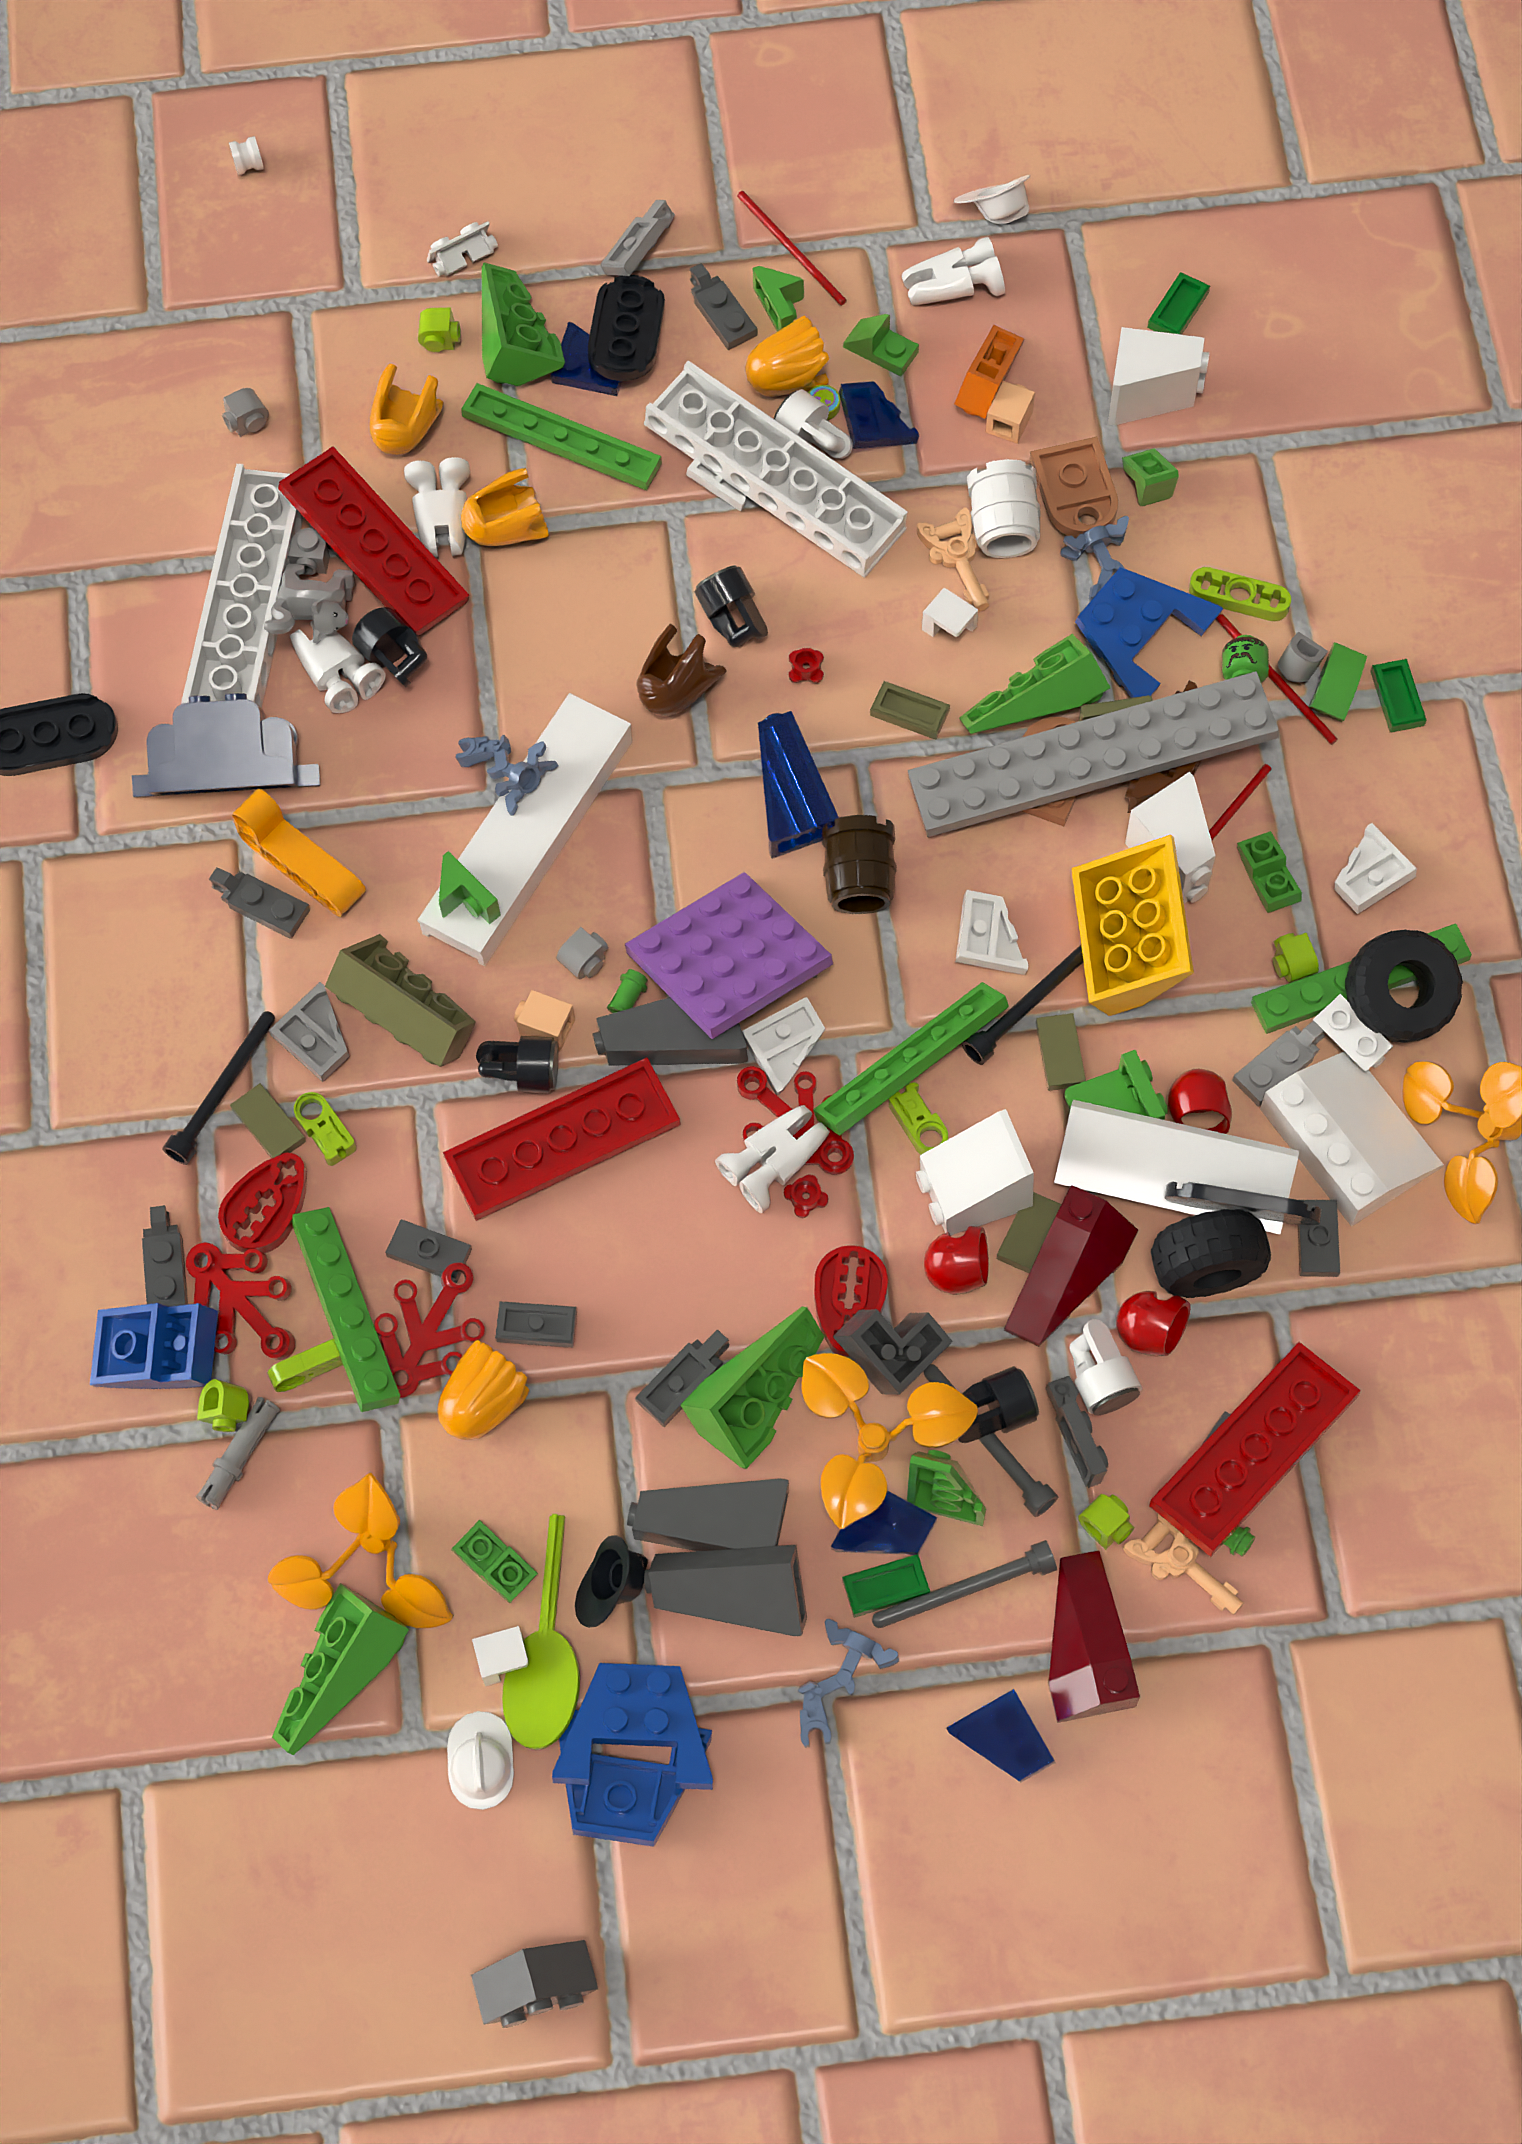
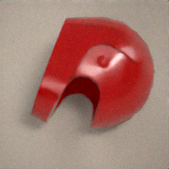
M1200 1068L1191 1069L1181 1074L1171 1085L1168 1094V1107L1173 1122L1184 1124L1181 1118L1188 1113L1214 1111L1222 1114L1224 1119L1215 1127L1206 1130L1227 1134L1231 1126L1232 1108L1224 1079L1213 1071Z
M970 1226L963 1236L957 1238L951 1237L950 1233L947 1232L938 1236L929 1245L925 1252L924 1269L927 1278L935 1288L944 1293L959 1295L971 1292L987 1284L989 1254L986 1232L983 1227Z
M1156 1291L1135 1293L1126 1299L1119 1308L1116 1319L1119 1337L1134 1352L1144 1355L1167 1356L1175 1349L1186 1329L1191 1305L1187 1300L1177 1295L1167 1300L1157 1299Z

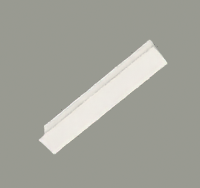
M1073 1100L1054 1183L1066 1186L1073 1185L1087 1191L1199 1215L1204 1212H1212V1210L1184 1206L1165 1199L1166 1186L1169 1182H1177V1189H1182L1183 1183L1192 1182L1289 1198L1299 1150ZM1260 1219L1265 1231L1281 1234L1283 1222Z

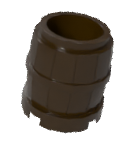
M851 815L836 818L835 826L829 829L827 823L823 825L822 845L825 847L823 876L826 880L828 900L832 903V907L835 910L848 914H869L882 911L890 906V902L894 898L895 874L897 871L893 851L895 826L890 820L886 819V825L877 823L876 816Z

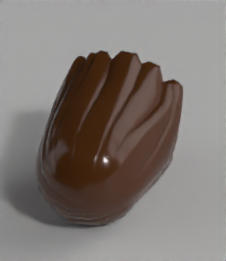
M671 623L655 641L636 682L642 704L650 712L661 716H670L682 712L694 703L720 676L727 672L724 666H714L704 662L703 650L706 640L700 634L694 637L683 654L678 656L670 654L667 645L677 632V629Z

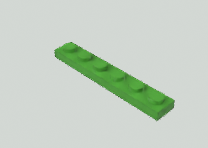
M476 383L461 408L462 417L646 491L662 464L660 455L479 383Z
M1456 923L1427 933L1445 944L1447 949L1453 953L1458 965L1470 960L1472 954ZM1351 961L1253 996L1251 1004L1265 1033L1268 1034L1317 1016L1339 994L1347 1000L1345 978H1347L1348 967ZM1396 965L1389 975L1388 988L1389 990L1415 981L1417 978L1410 969L1402 965Z
M981 982L814 1108L813 1111L817 1121L822 1122L823 1125L840 1136L1009 1007L1006 996Z
M326 1207L293 1214L292 1226L360 1411L365 1412L399 1404L400 1394L330 1208Z

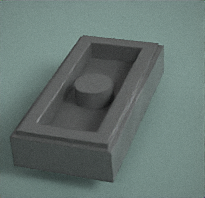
M1300 1200L1308 1204L1307 1210L1311 1211L1312 1205H1317L1322 1209L1319 1225L1298 1224L1300 1276L1339 1277L1340 1254L1337 1200Z
M401 1219L385 1253L388 1258L441 1277L443 1271L450 1264H466L472 1248L470 1244ZM452 1272L451 1280L457 1283L462 1272Z
M500 1301L495 1336L496 1342L573 1348L577 1307Z

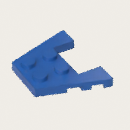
M1119 567L1078 615L1075 623L1100 658L1103 657L1114 673L1113 678L1118 685L1123 686L1131 698L1152 696L1161 684L1135 664L1133 659L1166 620L1173 614L1202 636L1220 615L1223 608L1202 598Z
M599 1663L553 1769V1783L590 1785L593 1744L677 1747L676 1789L713 1790L712 1774L680 1666Z
M575 1710L569 1726L559 1738L561 1751L578 1714V1710ZM698 1728L706 1752L712 1740V1730ZM672 1747L669 1765L592 1754L590 1785L566 1784L573 1835L654 1847L685 1789H676L675 1785L677 1747Z

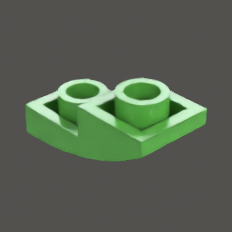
M1334 642L1320 673L1321 679L1309 708L1341 722L1344 721L1362 676L1367 656Z
M1271 831L1237 843L1245 869L1267 913L1301 902L1302 892L1286 867V855Z
M480 1520L451 1549L472 1571L509 1603L538 1574Z

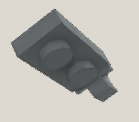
M702 263L690 268V281L694 285V288L691 289L694 303L727 350L757 336V327L724 281H721L718 276L711 278L710 273Z
M216 867L209 878L212 888L223 893L221 898L229 905L230 909L289 939H292L310 911L309 904L240 871L233 876L231 873Z
M165 1205L150 1207L151 1228L143 1229L144 1238H142L146 1303H160L167 1307L188 1305L183 1238L179 1233L178 1225H170L169 1212L166 1211Z
M717 1329L703 1344L698 1339L692 1344L688 1343L636 1396V1402L665 1427L682 1410L681 1404L704 1379L723 1365L719 1357L730 1346L729 1339Z
M1070 1376L1049 1382L1046 1386V1391L1057 1413L1055 1419L1085 1487L1088 1486L1090 1488L1101 1484L1107 1472L1108 1459L1101 1446L1096 1447L1091 1435L1093 1429L1088 1414L1079 1409L1076 1402L1079 1393Z

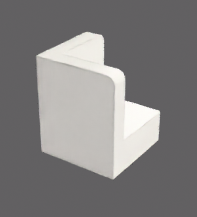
M943 588L923 611L922 630L932 637L941 628L955 637H958L965 628L973 632L977 627L978 609L948 589Z
M519 1626L472 1639L485 1686L501 1682L500 1674L525 1668L529 1664Z

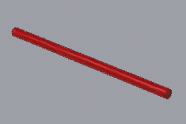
M740 191L737 197L841 306L844 305L847 299L744 191Z
M1220 614L1216 618L1233 639L1242 635L1224 614ZM1269 664L1268 677L1331 745L1334 744L1338 738Z
M1268 764L1262 766L1209 830L1212 841L1272 770Z

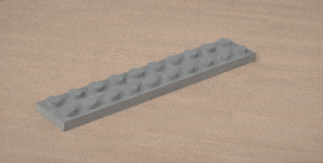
M1256 671L908 770V776L927 837H931L1279 738V729Z

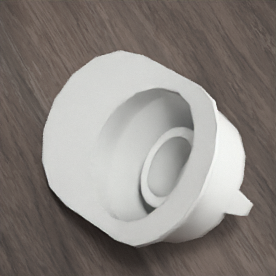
M1030 175L1020 177L1006 184L965 193L955 198L954 203L974 202L985 219L996 224L1010 223L1029 213L1024 182L1030 178Z
M481 1711L467 1714L455 1723L449 1733L447 1745L449 1782L451 1790L459 1802L469 1808L484 1810L498 1805L507 1797L512 1788L514 1776L512 1739L507 1725L496 1715Z

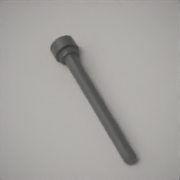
M930 1364L924 1370V1376L929 1382H940L955 1388L936 1365ZM994 1433L979 1438L980 1442L1024 1492L1022 1494V1497L1026 1500L1024 1505L1034 1517H1038L1046 1512L1057 1501L1058 1495L1048 1484L1043 1485L1041 1481L1035 1482Z
M1044 1540L1031 1545V1550L1024 1552L1025 1557L879 1611L873 1615L872 1623L877 1628H883L1028 1572H1032L1033 1575L1040 1573L1042 1576L1057 1571L1054 1556L1047 1541Z

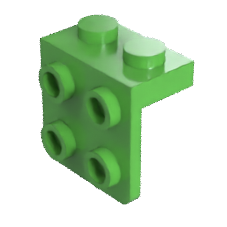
M1136 1050L1121 1054L1117 1070L1070 1086L1065 1091V1100L1069 1109H1071L1072 1101L1077 1100L1164 1120L1165 1115L1168 1114L1164 1097L1161 1093L1156 1094L1151 1085L1153 1077L1146 1060L1140 1061Z

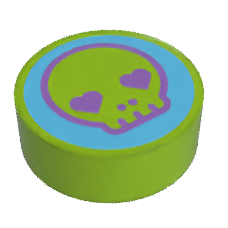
M818 385L808 392L828 406L829 414L827 420L834 418L839 413L840 395L835 388L828 385Z

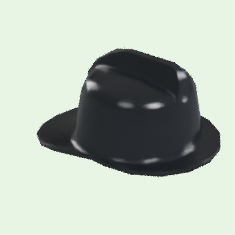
M617 1535L608 1536L600 1544L594 1560L583 1577L576 1594V1617L580 1624L588 1628L597 1627L603 1623L611 1614L616 1604L633 1601L639 1596L643 1588L648 1559L643 1554L629 1550L623 1538Z

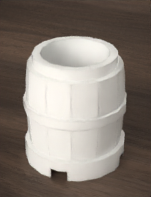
M1005 459L986 463L987 470L981 471L978 474L977 468L973 469L967 476V484L972 506L971 520L979 548L982 549L984 554L993 558H1013L1032 551L1040 539L1041 516L1040 503H1038L1036 493L1037 478L1035 468L1032 466L1031 470L1027 469L1026 462L1021 460Z

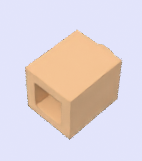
M1003 381L987 412L986 433L1018 444L1033 413L1035 392L1028 390L1020 384H1011Z
M531 990L527 1000H522L519 1003L514 1021L517 1022L520 1037H554V1041L558 1042V1051H561L573 1026L575 1016L572 1004Z

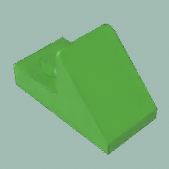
M762 266L754 267L753 289L775 329L779 331L797 319L793 304L804 298V280L800 277Z
M889 314L860 319L843 343V348L900 377L919 353V344L890 330Z
M1155 448L1122 457L1124 471L1135 481L1138 504L1140 506L1167 500L1173 496L1179 478L1178 470Z
M449 851L446 852L442 859L439 906L442 917H446L463 903L474 917L478 918L481 915L491 924L501 916L497 898Z

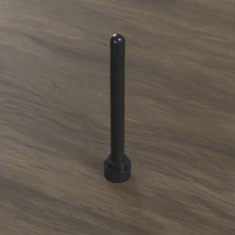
M1078 946L987 1031L975 1032L962 1043L966 1054L980 1065H983L992 1057L994 1049L997 1047L996 1042L1084 962L1082 946Z
M265 1011L261 1014L182 1132L178 1131L176 1135H171L162 1147L164 1153L183 1165H188L196 1153L195 1146L197 1142L195 1139L273 1025L275 1016L272 1012Z

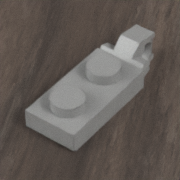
M655 200L643 217H636L601 263V268L606 275L630 276L637 270L641 260L655 246L657 239L665 228L669 227L675 216L666 200Z
M1315 1021L1307 1025L1302 1031L1295 1026L1290 1031H1286L1236 1073L1232 1081L1258 1107L1261 1106L1267 1090L1292 1074L1305 1069L1312 1063L1314 1056L1320 1050L1316 1044L1325 1037L1324 1030Z

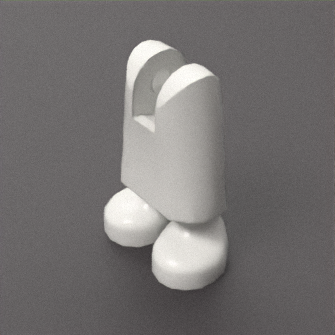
M989 237L979 239L970 249L961 251L959 247L918 263L902 273L903 283L906 288L910 289L908 297L913 306L974 295L973 284H985L994 296L1005 294L1002 271Z
M447 458L440 463L439 477L442 490H436V471L430 462L413 461L404 468L405 480L419 492L413 496L412 503L420 540L435 557H438L439 546L436 534L449 533L448 541L452 556L462 555L466 533L462 528L461 514L464 503L467 500V494L459 490V488L470 475V465L468 461L462 458Z
M300 629L290 635L295 652L319 691L328 690L325 695V704L332 713L340 714L353 710L358 705L357 693L362 699L368 700L377 693L385 681L386 673L381 666L376 663L363 665L365 662L364 656L337 631L331 634H323L320 642L317 644L313 643V639L309 640ZM338 671H340V673L345 678L348 677V679L352 682L353 686L355 687L356 691L352 688L350 684L340 679Z
M805 1105L796 1107L745 1139L744 1143L747 1148L742 1152L723 1153L715 1160L721 1174L732 1185L737 1186L740 1184L743 1196L759 1213H763L769 1208L770 1195L768 1189L770 1184L776 1180L781 1185H784L809 1160L830 1133L821 1122L811 1127L799 1139L796 1140L793 1137L812 1116V1112ZM757 1162L762 1165L757 1171L747 1176L750 1169Z

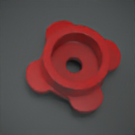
M801 648L792 651L789 654V662L792 663L789 679L795 683L801 680H811L814 683L820 682L824 677V672L821 670V663L824 660L823 654L811 648ZM803 665H809V668L805 669Z
M805 1175L797 1179L792 1185L789 1184L784 1188V1197L792 1202L795 1207L794 1213L798 1217L805 1218L811 1210L817 1207L823 1208L828 1203V1195L821 1191L818 1179L814 1175ZM804 1193H808L810 1197L808 1199H804L802 1195Z

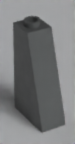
M671 997L596 1018L598 1032L592 1033L598 1055L605 1053L609 1066L631 1065L646 1057L651 1065L741 1064L748 1062L747 1045L739 1023L711 1039Z
M780 1478L640 1491L638 1503L631 1502L627 1526H632L635 1540L692 1551L778 1546L789 1494V1480Z
M796 1545L655 1554L650 1569L645 1570V1590L647 1594L652 1593L655 1609L790 1636H802L807 1612Z

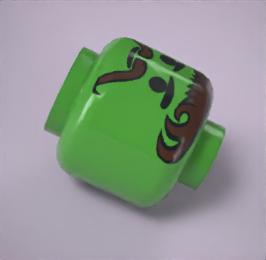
M1241 635L1232 639L1224 646L1222 651V673L1225 680L1256 671L1261 683L1266 680L1269 674V651L1263 641L1251 635Z

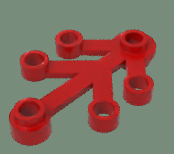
M749 1066L740 1071L737 1077V1088L741 1096L749 1100L757 1099L777 1117L793 1110L767 1087V1076L762 1069ZM807 1071L796 1075L794 1089L798 1094L799 1106L805 1105L812 1112V1116L793 1135L796 1140L814 1126L813 1094L816 1091L817 1083L816 1077ZM802 1080H808L812 1083L811 1087L807 1089L801 1088L798 1084ZM749 1082H756L759 1085L758 1089L753 1091L748 1090L745 1086ZM829 1095V1096L825 1097L822 1102H824L826 1099H828V1098H829L830 1096H832V1095ZM759 1123L747 1124L743 1129V1141L748 1138L749 1132L758 1131L764 1126ZM827 1127L830 1131L827 1138L804 1165H819L828 1174H842L852 1166L854 1151L852 1146L842 1139V1134L839 1136ZM832 1153H839L842 1159L838 1162H832L828 1156Z
M207 1242L199 1243L192 1247L186 1257V1268L188 1273L195 1278L194 1304L199 1303L209 1307L211 1283L220 1291L215 1352L227 1355L236 1348L237 1340L234 1336L236 1309L260 1336L263 1353L270 1358L284 1360L295 1349L294 1336L287 1330L278 1327L274 1328L247 1297H270L282 1301L291 1294V1283L280 1276H273L268 1281H232L223 1271L227 1269H245L255 1274L263 1272L267 1267L268 1259L263 1252L257 1249H249L244 1254H222L217 1246ZM203 1255H207L208 1262L206 1266L200 1268V1258ZM254 1255H258V1265L256 1267L251 1268V1257H253ZM282 1282V1292L275 1295L273 1290L275 1284ZM227 1336V1346L220 1349L219 1340L221 1337ZM278 1336L280 1339L279 1346L272 1349L270 1341L273 1337Z
M452 1263L443 1271L441 1275L443 1289L423 1323H421L415 1301L417 1295L415 1283L404 1279L395 1285L393 1296L400 1303L410 1340V1346L403 1358L395 1336L398 1328L396 1317L390 1313H383L374 1321V1327L377 1335L381 1338L392 1375L397 1371H402L407 1375L406 1384H396L400 1398L410 1396L417 1389L419 1381L445 1374L451 1376L453 1371L447 1368V1359L456 1357L460 1360L463 1356L458 1352H449L441 1361L416 1366L425 1351L462 1341L473 1343L484 1335V1325L476 1318L467 1319L461 1326L436 1332L455 1297L465 1293L473 1283V1273L463 1263ZM452 1272H462L465 1276L464 1283L460 1285L453 1283L451 1280ZM402 1285L409 1286L412 1289V1296L408 1299L400 1297L398 1288ZM387 1318L391 1320L393 1328L390 1332L380 1330L378 1324L381 1319ZM473 1323L478 1326L479 1334L477 1337H470L466 1334L465 1328L468 1324Z

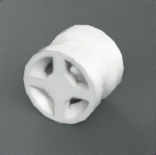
M255 136L248 137L246 142L243 143L229 142L238 176L245 174L248 169L254 168L257 171L264 169Z

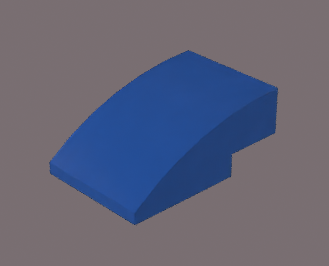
M160 1303L98 1310L90 1385L94 1387L128 1389L204 1387L212 1378L218 1311L199 1303L170 1307Z

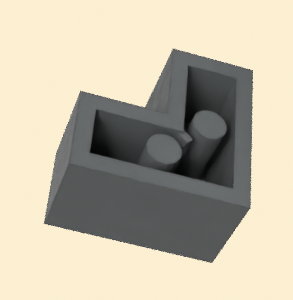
M877 1309L859 1310L833 1336L851 1359L860 1365L867 1378L881 1394L900 1395L953 1342L929 1312L909 1313L893 1329Z
M585 1940L522 1949L471 1975L483 2024L501 2022L502 2028L522 2024L527 2021L525 2014L528 2013L529 2016L541 2014L553 2009L555 2004L559 2005L560 2010L580 2006L584 2003L583 1996L598 1990Z

